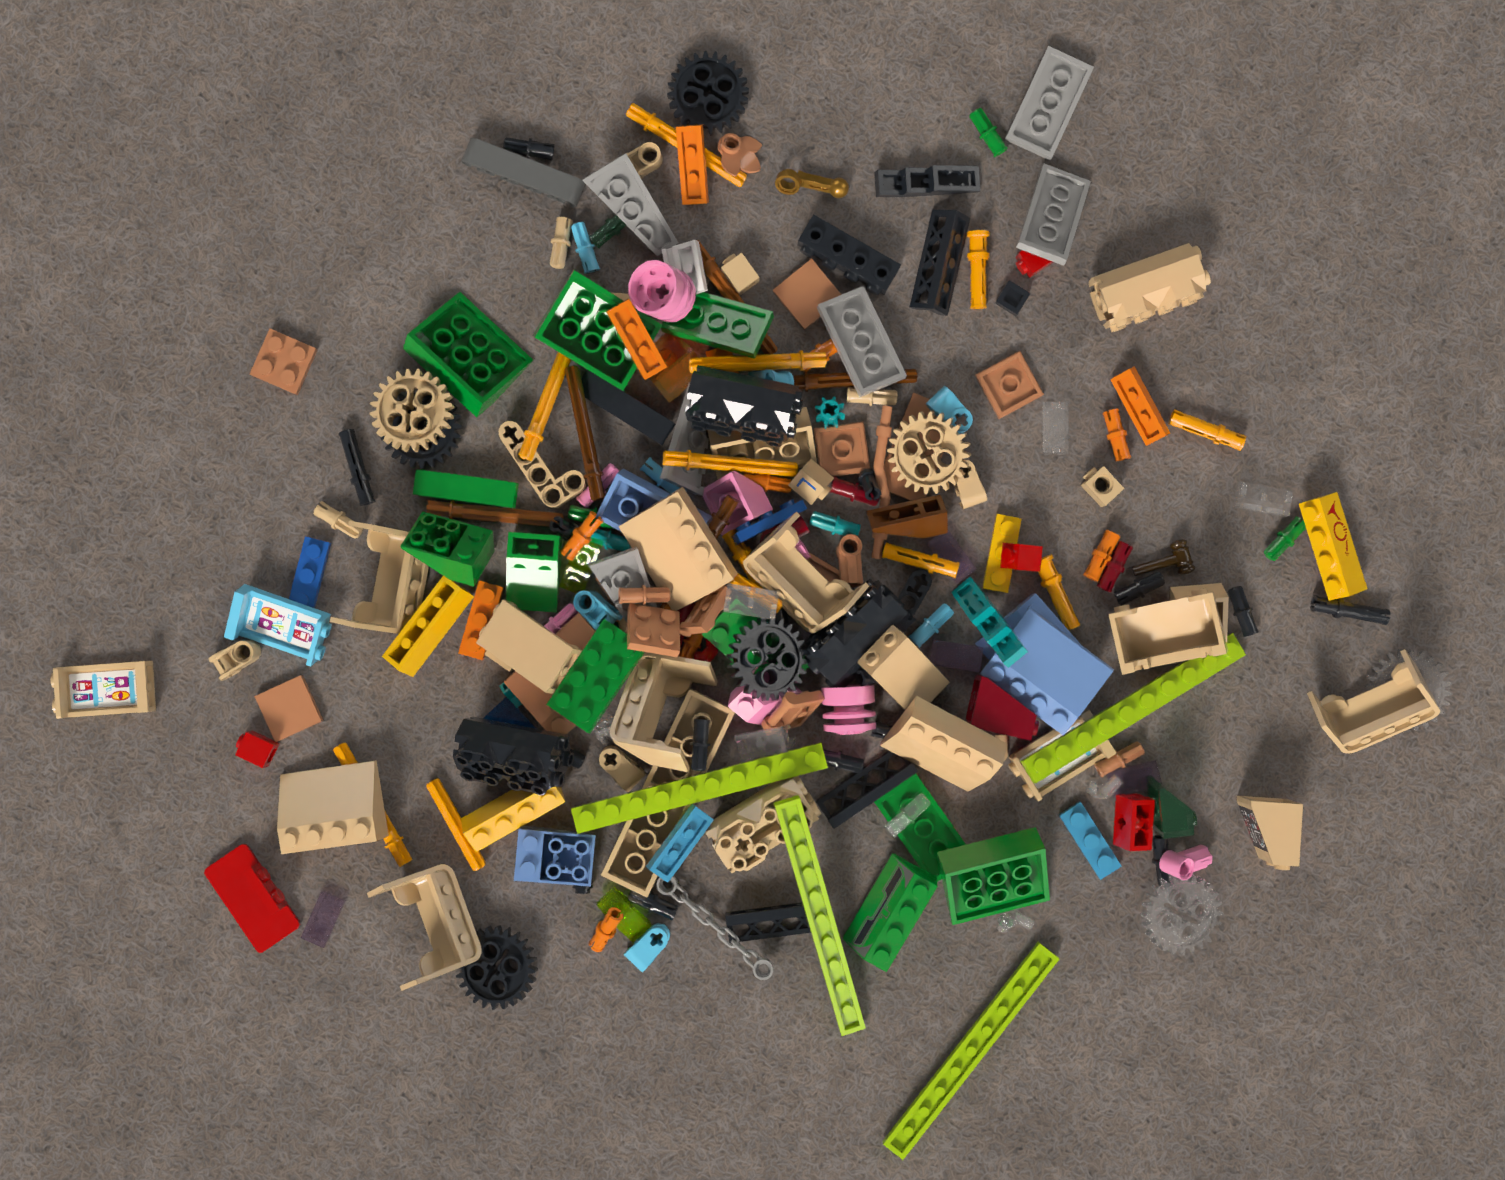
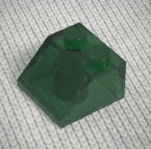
M1152 775L1146 776L1148 797L1155 800L1153 828L1163 839L1194 835V826H1197L1195 811H1192L1186 803Z

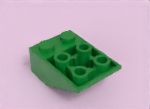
M422 511L401 544L402 550L446 578L473 587L495 552L493 530Z
M508 532L506 601L515 603L520 610L557 613L562 556L560 550L563 537Z

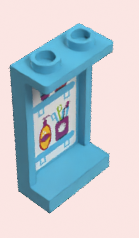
M244 584L234 592L224 637L235 640L238 636L257 641L307 659L306 665L311 667L318 660L321 661L324 656L326 647L323 646V643L331 630L332 624L329 623L331 614Z

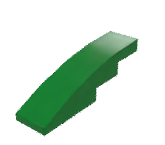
M416 469L413 495L515 508L519 483Z

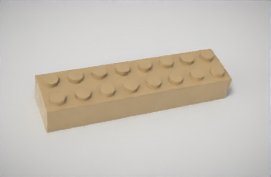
M690 688L664 741L668 747L682 749L690 767L689 771L684 772L653 765L642 789L707 772L735 712L727 705ZM694 719L710 720L708 743H711V746H708L705 771L691 769L693 745H690V742H693ZM691 804L626 821L601 876L648 897L657 875L650 871L646 865Z

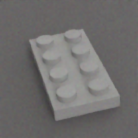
M1048 46L1005 140L1051 160L1094 66Z
M1044 163L1037 179L1016 248L1064 266L1069 256L1091 181Z
M864 286L818 304L817 310L859 398L906 378L907 375Z

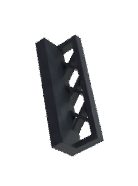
M932 210L910 308L930 310L938 315L948 316L970 223V218L957 210ZM939 217H947L945 226L938 230ZM939 240L940 248L933 255L931 252L932 246ZM933 265L935 268L934 274L927 280V269ZM928 290L927 303H919L921 294Z
M889 751L865 767L860 774H855L818 799L816 803L832 828L835 829L916 774L918 771L913 763L902 758L906 765L898 770L888 769L889 758L895 755V753ZM885 761L884 768L878 767V765ZM872 769L883 771L882 781L878 784L867 783L868 772ZM887 771H888V772H893L891 775H889V776L886 778V773H887ZM862 776H864V781H863V782H862V781H856V780H858L859 778H861ZM852 783L863 785L861 795L856 799L846 797L847 787ZM866 786H871V787H872V788H870L869 790H867V791L865 792V787H866ZM844 789L843 796L836 795ZM831 797L842 799L840 810L832 815L823 804ZM845 800L851 801L850 803L844 806Z
M802 902L725 913L726 926L732 932L733 925L747 924L750 927L745 935L738 936L739 942L811 933ZM796 917L800 920L795 929H787L781 924L783 919ZM764 921L775 923L770 933H763L755 926L758 922ZM803 923L808 926L800 928ZM778 926H779L781 929H783V930H780V931H775ZM752 930H755L757 932V934L750 933ZM728 933L729 943H731V940L734 938Z

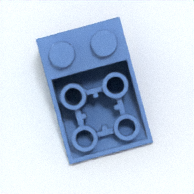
M520 827L518 830L514 881L591 886L596 835L577 834V832L544 827Z

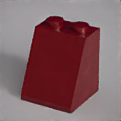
M975 675L965 721L982 730L1031 741L1032 735L1036 736L1039 727V721L1036 720L1037 715L987 677Z

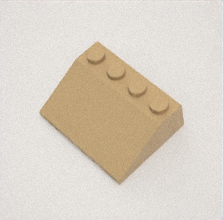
M683 487L618 526L632 548L637 547L643 566L656 586L668 587L670 589V601L667 603L674 611L714 592L734 580L737 575L736 569Z
M918 696L914 698L880 743L881 747L967 792L990 780L1000 769L1004 762L1007 745L1002 740Z
M377 760L281 774L277 822L281 854L375 842L389 836Z

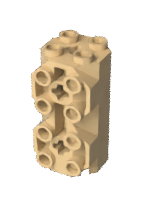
M1188 243L1092 277L1089 280V287L1094 286L1095 291L1091 292L1090 296L1098 319L1100 321L1106 320V323L1103 324L1105 329L1110 328L1111 333L1125 328L1133 320L1135 324L1150 319L1151 316L1156 314L1155 311L1158 312L1159 316L1164 315L1180 306V303L1182 307H1186L1203 298V293L1206 292V285H1209L1211 280L1208 271L1204 270L1201 264L1202 254L1200 248L1197 245L1192 247Z
M799 776L771 783L715 818L706 830L707 837H712L713 839L712 846L731 873L750 870L765 860L770 849L780 843L785 844L774 802L799 795L809 829L812 827V823L819 820L818 816L821 812Z

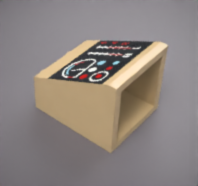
M1237 796V803L1258 858L1266 861V865L1274 866V869L1290 870V866H1299L1303 804L1281 798Z

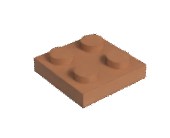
M269 328L249 375L298 395L318 349Z
M630 603L627 609V649L678 657L680 653V612Z

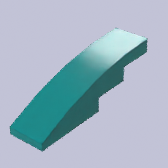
M971 576L951 592L967 617L977 627L1005 666L1009 668L1028 652L1015 632Z

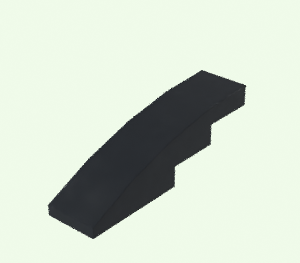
M932 165L929 168L905 167L902 170H877L874 172L876 197H917L977 193L981 191L979 166Z
M589 370L582 377L586 399L663 446L676 425L674 422Z

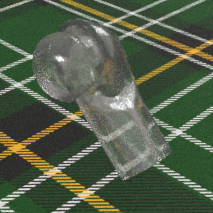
M1113 774L1105 784L1098 785L1097 782L1091 781L1086 786V792L1091 794L1090 797L1094 799H1107L1124 782L1116 774Z
M1010 910L999 916L996 928L1002 933L1008 932L1009 929L1017 925L1031 930L1035 919L1017 910Z

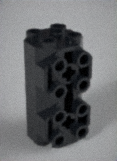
M700 365L696 367L697 371L694 370L687 393V399L690 400L691 407L686 406L685 409L687 420L692 422L691 428L697 431H706V429L716 431L717 434L725 437L731 436L732 431H739L742 433L741 438L745 441H764L772 447H781L782 442L788 441L789 438H795L797 430L796 417L801 414L803 400H801L803 390H799V386Z
M871 579L867 580L866 583L869 587L847 613L822 628L818 633H812L805 641V644L808 645L806 648L808 653L805 656L807 661H809L807 665L817 675L821 672L826 678V684L830 688L847 687L855 679L856 672L863 670L858 664V660L892 625L903 633L916 621L912 612L904 609V603L879 580L875 582Z
M478 717L463 719L455 734L454 742L459 743L458 750L453 749V759L457 769L461 771L460 776L466 781H478L496 786L500 780L505 778L508 781V787L512 790H523L543 796L548 789L563 786L565 773L574 761V753L570 752V739L567 734Z

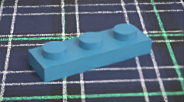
M1080 801L1058 814L1100 880L1122 867Z
M691 804L646 867L668 883L714 819L694 804Z

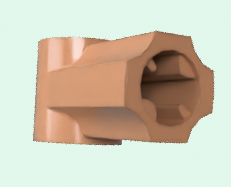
M849 534L845 535L837 545L836 555L839 562L840 580L846 581L851 588H855L863 584L862 542L856 535ZM843 545H852L854 547L855 552H846L844 550Z

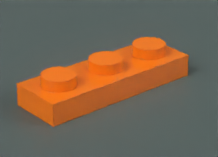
M703 125L677 126L676 136L682 205L709 203Z
M626 299L606 311L644 380L667 368L630 299Z
M1135 366L1110 379L1146 446L1170 434Z
M479 580L458 654L484 660L486 650L476 642L480 637L481 629L489 623L493 616L494 608L500 603L504 587Z

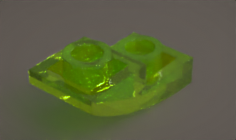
M591 541L589 544H585L574 560H569L559 587L576 594L580 591H585L593 572L588 564L597 561L602 546Z
M614 886L596 902V905L604 915L607 914L611 907L621 910L620 914L623 913V918L617 925V929L634 943L651 927V921L635 909L633 904L627 900L628 897Z

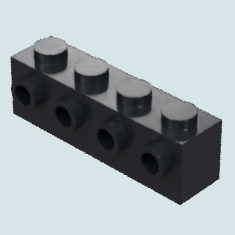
M814 214L797 246L801 247L800 252L810 258H813L815 255L823 260L822 264L831 270L837 268L843 271V276L854 283H857V281L867 285L865 289L877 296L879 293L886 294L901 267L900 263Z

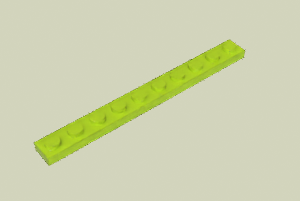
M1234 633L1227 635V654L1214 657L1213 655H1207L1205 658L1183 661L1068 731L1064 736H1060L1021 760L1032 782L1038 783L1245 656L1246 654Z
M820 742L572 807L571 811L577 834L819 771L828 768L822 743Z
M799 795L774 802L841 1036L866 1029Z
M1040 942L1036 943L882 1141L884 1146L904 1160L1059 961L1058 956Z

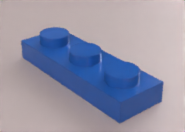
M792 499L780 506L781 511L773 514L770 510L758 517L759 522L751 525L748 521L736 528L737 533L732 536L735 545L737 546L765 530L784 522L795 512L802 513L807 509L803 500L795 503Z
M305 536L289 600L315 608L331 547L330 542Z

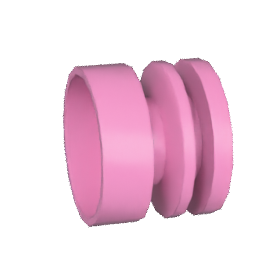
M652 260L641 264L633 272L628 284V295L632 305L638 311L664 322H677L686 317L692 310L696 299V288L693 280L685 272L662 261Z
M848 685L842 688L821 687V692L825 698L822 704L834 706V711L823 714L824 719H834V723L823 724V731L848 735L861 734L868 730L876 729V722L864 720L865 717L876 716L875 711L864 710L865 704L875 702L874 685Z

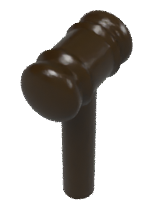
M1179 539L1170 544L1173 555L1133 566L1134 576L1175 564L1178 568V574L1185 575L1193 572L1195 566L1193 565L1194 561L1191 558L1189 546H1187V540Z

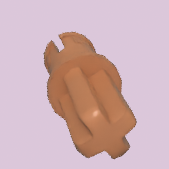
M642 585L641 588L619 587V604L642 603V605H646V603H666L670 601V589L668 587H646L645 585Z
M1136 741L1116 751V754L1112 757L1104 758L1095 763L1094 766L1102 778L1104 775L1120 767L1122 769L1125 768V764L1144 755L1145 752L1142 745Z

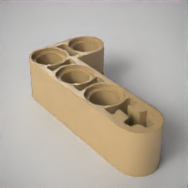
M513 421L504 422L500 426V439L546 506L560 508L586 489L587 480L584 479V475L579 471H568L556 479L537 450L532 461H521L518 454L523 444L522 441L525 438L523 428ZM509 428L517 430L514 434L521 443L516 444L510 437L506 438L509 434L507 431ZM538 469H544L546 472V477L542 482L534 480V473ZM573 476L581 478V485L577 489H571L568 485L569 479ZM552 490H558L560 493V499L556 503L548 501V494Z

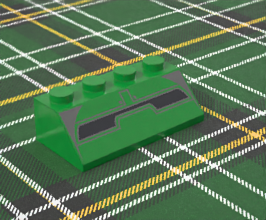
M892 852L842 939L865 961L887 972L937 889V877Z

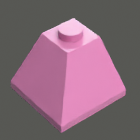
M736 471L730 472L704 488L703 498L711 514L713 512L717 513L727 495H731L739 500L738 505L729 518V526L726 525L721 533L722 536L730 530H734L738 526L748 521L751 522L760 515L773 510L763 488Z
M756 667V668L752 671V674H753V675H754V672L758 669V667ZM767 671L763 675L766 683L770 680V675ZM745 686L736 687L730 693L728 707L748 723L761 725L764 718L771 715L782 702L780 695L779 700L773 701L771 698H769V701H762L761 696L759 699H752V692L750 694L743 693ZM795 686L796 691L794 693L798 695L802 691Z

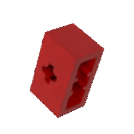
M1138 793L1116 794L1113 845L1128 851L1152 850L1154 799Z

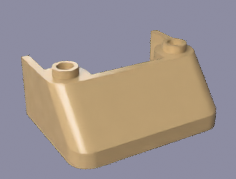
M795 512L743 561V566L765 591L782 601V608L804 630L816 633L847 613L869 585L865 582L855 590H852L850 585L843 580L835 579L829 583L795 548L799 538L797 531L791 525L800 516L798 512Z
M349 521L348 526L368 529V547L372 551L380 552L381 555L372 602H359L353 610L352 620L331 617L330 622L354 628L399 634L422 604L429 566L401 549V544L409 532Z
M1405 649L1400 651L1405 662L1395 666L1391 673L1393 680L1346 701L1342 696L1328 695L1322 701H1319L1312 691L1307 693L1322 729L1343 753H1354L1427 722L1440 713V709L1418 667Z
M645 652L628 677L611 724L610 736L613 742L650 765L688 772L690 767L682 749L668 747L663 741L653 739L667 696L682 697L686 695L692 682L712 686L717 685V679L711 662Z
M440 864L383 884L367 893L368 898L392 890L395 900L400 905L408 906L417 903L433 951L424 954L419 962L422 977L401 985V991L471 964L480 958L482 948L457 878L450 866Z

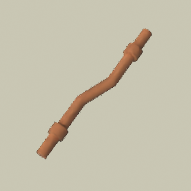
M884 405L882 406L880 426L877 425L876 429L878 439L873 466L876 481L881 490L879 508L890 506L891 500L884 470V461L888 437L891 438L892 427H890L893 407ZM873 532L874 544L871 558L882 559L884 540H887L888 534Z

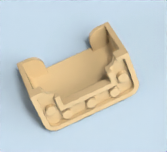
M1207 588L1193 590L1191 591L1192 596L1132 609H1130L1129 604L1114 607L1115 612L1109 614L1122 675L1133 673L1142 668L1149 669L1150 667L1195 658H1205L1207 655H1213L1214 657L1227 654L1228 647L1214 592H1208Z

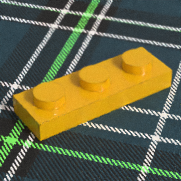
M996 514L982 589L1008 593L1012 569L1000 568L1003 543L1017 544L1022 518Z

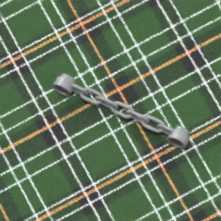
M674 875L670 879L672 881L671 888L664 886L662 878L657 880V889L661 894L670 895L679 903L685 902L692 909V914L704 925H711L717 931L718 938L728 947L737 948L743 954L744 961L753 968V974L757 979L767 980L772 976L774 971L773 963L767 958H762L752 949L746 950L739 943L740 940L735 933L727 927H720L714 921V916L701 904L695 905L688 898L687 891L678 884V880ZM677 888L683 893L680 895V898L673 893ZM700 909L709 916L706 917V921L697 914L700 912ZM725 931L734 938L731 940V943L722 936L725 935ZM751 954L758 959L755 964L748 959L751 957ZM766 964L768 971L761 972L759 966Z

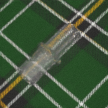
M922 793L919 794L904 809L901 807V811L884 827L895 838L911 822L915 823L914 819L930 806V801Z

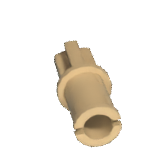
M557 217L554 238L551 239L553 247L550 265L556 269H563L567 248L571 246L569 237L573 220L568 219L567 221L566 217Z
M848 386L847 403L869 404V406H872V404L896 405L898 393L896 390L879 389L859 398L855 387Z
M323 501L316 506L313 514L329 523L332 529H339L352 538H359L363 532L362 528L348 526V522L353 520L346 517L345 512H339Z

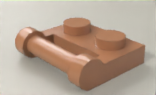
M722 586L698 599L685 622H681L680 634L685 637H691L692 634L708 633L714 627L715 619L720 611L726 607L727 599L732 591L726 586Z
M820 690L814 692L803 691L798 695L794 692H787L782 697V702L771 715L766 716L761 722L762 728L767 732H776L800 727L825 699Z

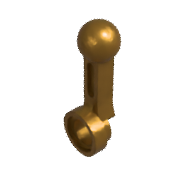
M784 169L778 173L775 180L777 190L786 195L797 193L800 187L830 193L835 198H843L849 191V185L843 178L830 179L800 170L797 173L792 169ZM783 178H791L794 182H787Z

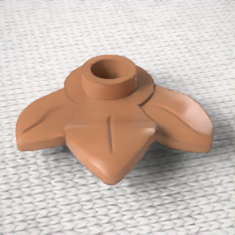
M733 133L724 135L718 142V151L722 155V167L729 175L734 177L738 175L740 170L745 173L759 172L761 167L755 153L760 150L762 144L750 136L739 137Z

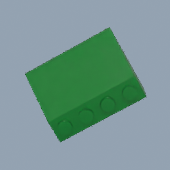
M573 270L532 336L622 391L637 369L606 313L607 310L623 302V300ZM635 308L653 341L662 324Z
M461 292L457 293L409 332L403 350L426 371L430 372L433 378L438 377L441 380L440 384H445L448 388L447 391L476 418L488 409L533 362V359Z
M1036 827L937 852L939 870L952 925L1050 901L1046 849Z

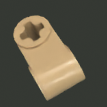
M653 142L644 143L633 151L626 153L641 179L658 169L663 162L661 151ZM648 152L657 153L656 159L651 162L644 160L645 155Z
M964 459V461L969 463L965 478L964 476L959 477L955 475L958 483L954 485L957 497L960 496V506L963 510L987 501L986 492L978 477L976 468L967 459Z
M253 640L239 641L212 655L208 660L210 663H214L220 674V681H224L259 659L261 648ZM245 645L250 649V656L248 658L242 653Z
M611 745L602 750L599 757L601 767L613 777L621 788L629 793L646 775V772L641 767L638 768L636 766L637 763L630 759L620 748ZM606 753L609 755L615 753L617 755L615 758L616 763L613 761L607 763Z

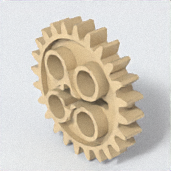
M406 369L405 376H402L397 371V379L393 380L388 376L389 384L387 386L379 384L383 390L382 393H373L378 398V401L370 402V405L376 408V411L370 412V415L373 418H377V420L372 422V425L375 428H379L376 433L380 437L385 436L383 441L387 444L392 442V447L398 449L402 444V450L408 452L410 446L415 452H418L419 445L428 450L429 441L435 445L438 444L437 435L443 438L446 437L442 432L443 428L451 429V426L446 421L454 419V416L448 412L455 408L452 403H448L453 397L450 393H445L448 389L446 385H440L441 380L438 377L432 379V374L428 371L424 376L420 369H417L414 375L409 369ZM418 389L414 397V390ZM406 391V398L403 401H397L398 395ZM427 395H432L431 402L427 405H422L423 398ZM415 406L417 408L416 411H412L410 415L408 411L413 410ZM398 416H402L401 424L393 426V420ZM422 420H427V426L422 430H418V423Z
M923 411L919 412L918 420L913 414L910 415V424L904 420L901 421L900 424L903 430L894 429V433L898 437L889 439L895 447L887 449V452L894 454V457L889 459L888 462L896 463V466L891 471H900L901 473L897 480L900 481L905 478L907 479L906 488L913 483L915 484L914 492H918L923 487L925 494L930 492L931 487L935 494L939 493L940 485L945 491L948 490V481L954 485L957 484L958 480L955 475L959 477L965 475L960 468H967L969 466V463L964 461V458L971 456V453L964 451L971 444L962 441L967 433H958L961 424L953 427L951 425L953 417L944 421V413H940L935 418L934 411H930L927 418ZM931 429L939 431L941 436L939 442H934L930 439L929 432ZM918 432L922 433L923 440L918 436ZM909 440L916 442L918 446L916 453H911L907 449V442ZM927 449L934 450V453L931 456H925L924 452ZM942 452H947L951 455V464L947 465L941 461L940 456ZM920 463H924L929 467V474L927 476L919 473L918 465ZM935 464L940 469V473L936 472Z

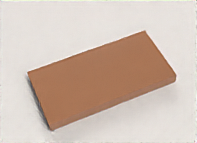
M913 393L902 421L904 420L910 424L909 416L912 414L918 420V413L921 411L924 412L927 418L931 410L925 403L930 399ZM931 429L929 432L930 439L934 442H939L941 437L939 431ZM918 432V436L923 440L922 433ZM912 440L907 442V449L911 453H916L918 450L916 442ZM927 449L924 452L925 456H931L934 453V450ZM889 452L884 463L889 493L909 501L925 498L926 494L923 487L918 492H914L915 484L912 483L906 488L907 479L897 480L901 473L900 471H891L896 466V463L888 462L889 459L894 457V454ZM920 463L918 471L920 474L927 476L929 474V467L924 463Z

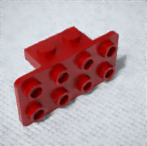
M247 844L239 845L204 870L206 878L258 953H263L300 927V921L286 902L284 894L275 886L269 872L260 864Z

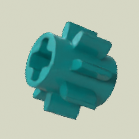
M835 396L832 400H826L823 397L822 405L815 406V411L820 413L816 416V422L822 421L824 429H827L828 425H834V427L838 428V420H845V414L840 412L844 409V403L838 405ZM829 409L831 412H834V415L831 416L829 413H826V410Z

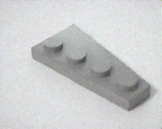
M626 153L582 179L656 256L662 254V249H669L678 244L677 239Z
M688 383L668 451L686 452L691 450L692 453L704 454V449H708L709 441L706 431H697L691 428L692 422L687 420L685 414L686 406L691 407L690 400L687 399L690 385ZM664 465L660 478L680 488L683 487L690 493L703 496L704 487L701 486V479L706 469L690 468L685 470V467Z
M637 547L588 564L626 622L627 609L630 603L619 604V587L641 588L642 585L650 587ZM646 603L645 605L657 607L656 603Z

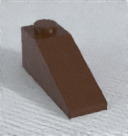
M941 495L866 511L872 532L916 538H928L948 533L947 510Z

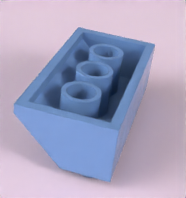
M623 468L616 474L595 518L600 516L604 523L621 531L618 526L670 495V493ZM697 508L708 525L712 516Z

